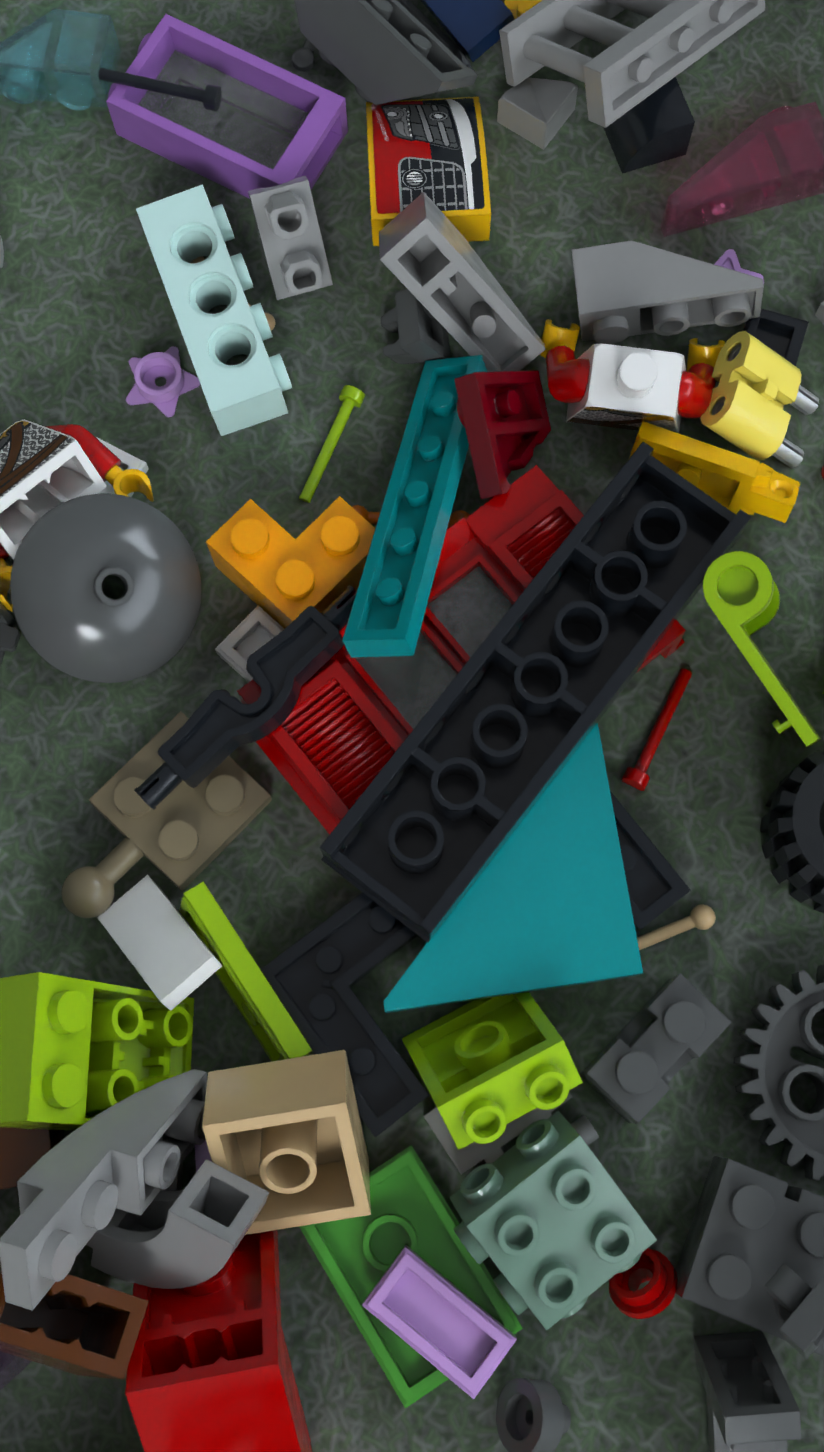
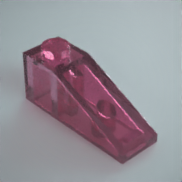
M816 101L797 107L782 106L772 110L767 115L760 116L669 195L660 226L663 236L666 237L824 193V120Z

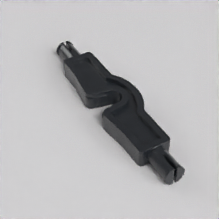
M348 585L347 589L322 613L313 606L307 607L282 632L249 656L246 670L261 688V695L257 701L252 704H243L236 697L231 696L225 689L214 690L209 694L188 721L159 748L158 755L165 763L138 788L134 789L146 804L155 810L156 806L182 781L192 788L197 787L236 748L264 738L286 720L297 703L301 686L344 646L342 642L343 637L339 631L347 625L357 591L352 586Z

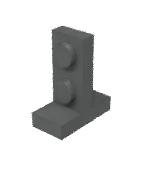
M763 1331L694 1336L696 1366L707 1393L710 1452H788L787 1440L801 1439L800 1409Z

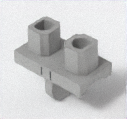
M302 176L280 185L248 191L276 299L280 300L333 285L307 177Z

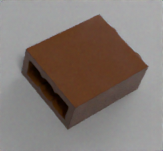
M0 1262V1351L78 1376L124 1380L149 1301L68 1274L62 1281L54 1283L32 1311L5 1302Z

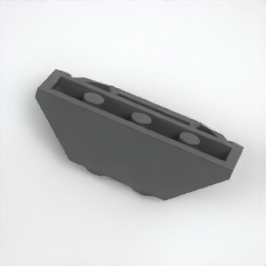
M294 0L300 32L318 49V54L325 62L337 67L355 85L356 92L362 98L375 105L471 86L478 76L471 67V63L465 53L410 0Z

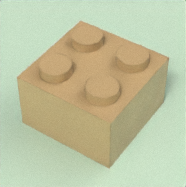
M345 1050L208 1072L202 1128L211 1161L269 1192L265 1205L245 1235L371 1215L369 1156Z

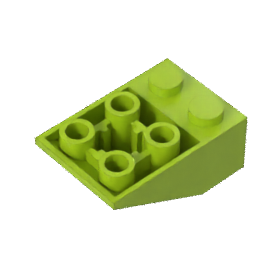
M42 972L0 978V1127L76 1130L102 1111L125 1098L163 1080L190 1071L194 998L186 997L170 1011L150 990Z

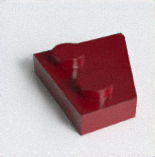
M538 370L474 372L454 379L458 394L457 412L466 430L481 499L507 493L511 488L507 480L511 471L525 468L533 457L534 447L542 444L551 431Z

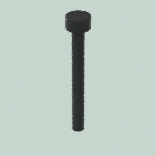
M100 68L99 80L203 102L204 109L217 112L220 107L222 91L221 87L208 84L206 89L203 90L106 68Z

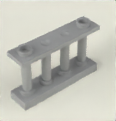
M542 0L499 30L506 82L516 87L544 66L584 82L588 120L606 128L764 12L765 0ZM624 9L649 18L635 29L610 20ZM585 37L609 46L594 58L569 49Z

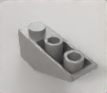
M632 240L572 249L582 341L595 340L597 343L615 344L625 340L628 336L648 333L670 336L679 334L689 327L710 324L732 327L740 325L748 319L760 317L764 289L762 278Z

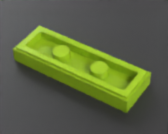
M204 881L184 892L179 912L223 965L215 974L271 1062L308 1056L312 1049Z

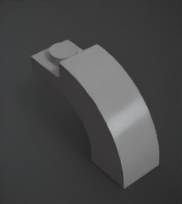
M206 1159L184 1190H160L141 1216L115 1209L109 1224L104 1229L97 1230L86 1244L93 1248L91 1266L121 1280L152 1288H185L205 1282L215 1276L225 1266L265 1205L269 1192Z

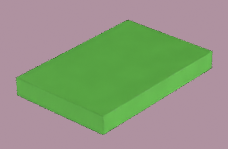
M412 1145L369 1172L371 1215L299 1226L405 1408L449 1379L362 1306L363 1301L405 1245L513 1334L523 1329L508 1302L493 1282V1278L484 1263L482 1262L479 1265L454 1232L453 1229L460 1223Z

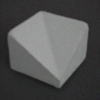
M528 77L516 87H512L504 92L498 100L497 122L544 150L575 110L578 86L567 81Z

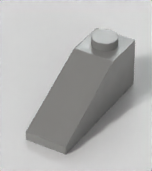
M422 192L379 231L380 260L470 356L482 355L488 372L520 371L546 350L543 341L465 237L425 192Z

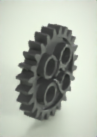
M824 964L817 967L816 984L805 970L791 974L795 994L781 984L774 985L769 989L770 995L777 1007L774 1009L763 1004L754 1005L751 1011L763 1026L761 1029L747 1028L739 1032V1036L754 1046L753 1054L734 1057L736 1065L752 1070V1079L735 1086L736 1092L755 1094L758 1102L743 1115L745 1120L766 1119L769 1124L758 1141L761 1145L766 1146L779 1143L780 1141L786 1143L780 1157V1163L784 1166L792 1167L803 1157H806L805 1178L819 1181L824 1175V1068L793 1059L790 1056V1049L793 1046L800 1048L807 1054L824 1061V1046L817 1042L811 1029L812 1019L818 1011H824ZM800 1073L812 1080L817 1091L816 1102L807 1112L797 1109L792 1103L789 1094L791 1082Z

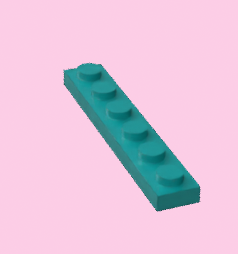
M482 355L425 361L342 640L351 658L414 656L469 447L465 427L462 425L457 412L458 394L454 379L474 372H488Z

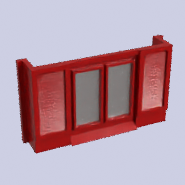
M537 465L510 484L511 488L507 493L494 496L467 518L463 517L447 529L414 656L351 658L344 645L301 686L297 703L286 720L273 732L255 741L329 835L584 516L562 490L559 491ZM677 620L638 671L660 654L666 659L685 643L682 637L686 630ZM346 626L339 631L342 637L344 636ZM252 679L240 688L237 693L243 704H252L260 697L261 688Z

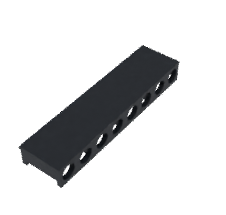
M645 442L641 443L320 846L323 855L321 860L427 943L430 942L701 589L705 573L711 563L731 550L751 518L750 515L741 509L737 514H734L651 456L654 449Z

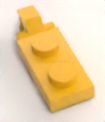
M642 421L630 457L641 443L645 442L654 449L651 456L734 514H737L741 509L748 515L757 513L786 523L798 496L799 481L775 471L768 465L760 463V461Z

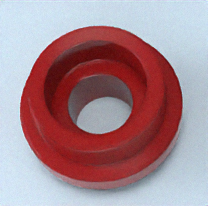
M647 1248L642 1252L640 1259L633 1267L625 1272L617 1273L609 1279V1294L617 1308L626 1316L635 1319L650 1318L662 1312L673 1300L678 1284L677 1273L664 1254ZM650 1281L645 1287L638 1290L641 1283Z

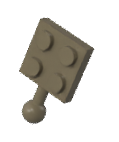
M181 711L89 799L92 806L125 838L96 867H80L66 877L61 891L62 900L65 907L75 916L94 918L103 914L113 902L114 884L143 856L182 892L272 801L271 795L228 756L197 787L192 788L182 781L156 806L155 810L146 804L134 789L138 788L165 763L158 755V750L188 721L189 718Z

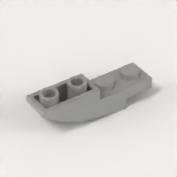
M193 1069L168 1078L102 1111L55 1145L17 1181L21 1215L0 1238V1262L5 1302L33 1311L54 1283L62 1281L68 1275L76 1256L97 1230H102L109 1224L115 1209L141 1216L160 1190L167 1189L173 1183L179 1166L196 1144L201 1145L206 1140L202 1121L207 1087V1072Z

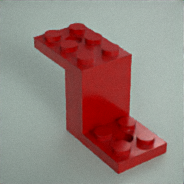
M278 1230L244 1235L225 1266L215 1276L195 1286L163 1289L133 1284V1296L148 1300L149 1303L127 1368L125 1394L144 1452H312L311 1440L281 1326Z

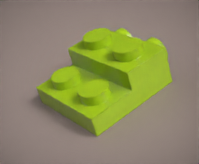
M529 992L473 1000L402 1038L458 1150L473 1142L487 1144L497 1140L505 1131L508 1123L536 1108L550 1110L558 1107L567 1098L569 1090L583 1083L564 1040Z

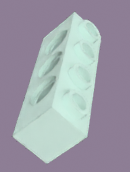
M202 184L136 208L220 435L224 436L288 414L282 392L291 389L292 385L280 353L269 357L263 341L273 336L261 303L249 306L244 291L254 287L241 253L233 256L229 255L225 242L235 239L223 204L211 207ZM208 256L205 260L199 263H191L194 259L198 257ZM228 305L222 312L216 314L208 313L215 306ZM235 355H248L247 359L240 364L226 365V362Z

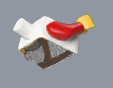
M551 319L546 320L542 335V341L545 344L546 350L540 355L546 358L547 381L550 394L554 399L568 403L566 422L639 431L642 421L679 433L681 416L685 418H699L707 410L712 398V389L716 386V380L712 378L713 370L725 341L719 340L717 345L706 346L697 344L698 338L689 340L687 368L684 355L680 353L603 343L593 344L576 359L574 351L580 331L579 325L571 323L570 329L552 324Z
M24 419L15 422L0 434V602L11 612H13L12 604L7 600V593L10 588L12 566H9L5 560L9 556L14 560L17 549L27 532L48 511L68 500L100 493L107 487L105 481H108L113 486L114 492L117 495L127 496L131 492H141L151 502L154 501L148 476L138 469L123 471L119 467L121 460L86 428L80 425L67 424L44 427Z

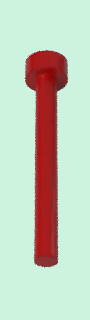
M687 669L680 670L635 767H627L621 779L622 782L640 791L645 790L650 780L646 771L690 681L691 671Z

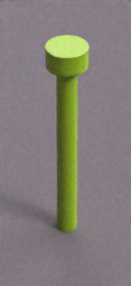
M343 386L339 395V399L343 403L300 494L299 499L302 501L311 502L354 406L360 408L365 394L354 386Z

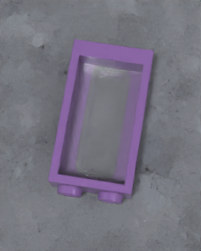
M168 14L163 16L153 33H148L144 36L139 45L136 58L125 73L203 90L206 89L208 84L221 87L222 97L219 110L216 112L204 109L203 102L112 83L106 100L117 135L249 198L248 191L280 185L302 176L307 177L310 189H312L348 132L346 99Z

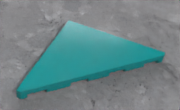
M598 723L383 1001L385 1013L643 974Z

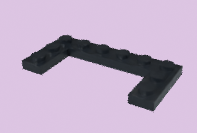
M610 791L637 933L691 890ZM362 892L260 970L314 1054L340 1050L346 1051L359 1115L374 1137H377L427 1098L429 1094L350 988L418 936Z

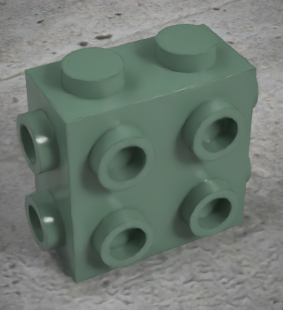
M559 1111L548 1119L538 1120L526 1127L518 1136L516 1145L493 1163H486L472 1170L461 1183L460 1189L449 1197L463 1220L453 1230L467 1251L479 1265L488 1257L492 1259L502 1272L493 1279V1282L518 1316L529 1308L546 1331L560 1319L570 1317L578 1312L586 1303L588 1296L615 1274L625 1272L633 1267L640 1259L642 1252L657 1241L583 1138Z

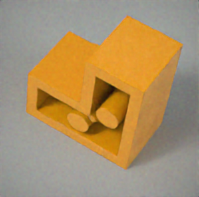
M339 496L295 539L252 499H249L206 541L215 567L285 629L309 606L315 607L322 613L347 589L348 585L357 591L376 528Z

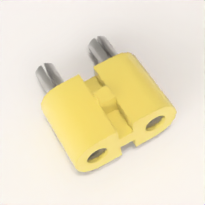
M740 331L728 339L720 350L712 374V378L718 381L719 385L712 389L713 393L710 404L700 419L701 423L754 459L765 460L770 456H774L790 468H793L802 462L804 451L785 438L791 415L784 411L783 407L790 404L803 414L809 415L818 408L819 398L800 385L802 374L799 368L750 333Z

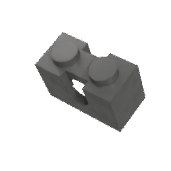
M680 973L669 979L580 1073V1076L628 1123L638 1124L671 1089L668 1083L681 1068L693 1058H699L732 1022ZM653 1020L649 1027L630 1046H628L629 1043L638 1035V1033Z

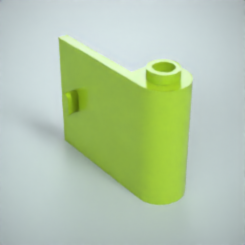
M743 551L729 552L718 557L708 567L703 579V593L708 605L788 719L782 724L778 719L772 722L777 732L781 734L793 726L806 747L814 745L822 739L750 637L774 619L780 606L779 590L767 565L759 557Z

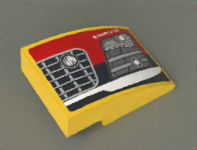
M479 97L399 100L378 105L366 102L373 246H379V231L422 192L426 193L468 242L489 241L491 205L485 137Z

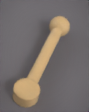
M697 905L690 912V916L637 937L639 951L693 928L699 930L711 928L716 920L714 910L708 905Z

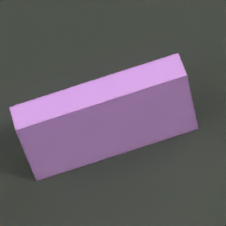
M407 1245L404 1246L362 1303L365 1309L473 1399H475L517 1340L511 1331Z

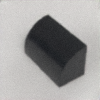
M674 77L608 127L603 128L623 174L686 155L695 121L678 81Z

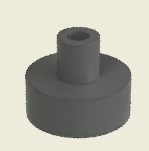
M515 1378L505 1385L499 1396L496 1409L497 1430L500 1440L508 1452H553L557 1448L562 1434L566 1433L570 1427L571 1414L568 1407L562 1403L558 1391L550 1382L543 1379Z

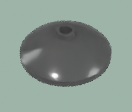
M117 494L84 495L61 503L48 511L30 528L23 538L14 557L10 574V599L13 613L29 645L39 656L56 669L70 676L92 682L117 683L130 681L154 672L165 665L178 653L189 638L198 618L201 605L202 589L199 566L184 534L166 515L156 508L135 498ZM108 575L119 577L124 584V592L117 600L109 599L102 591V582Z

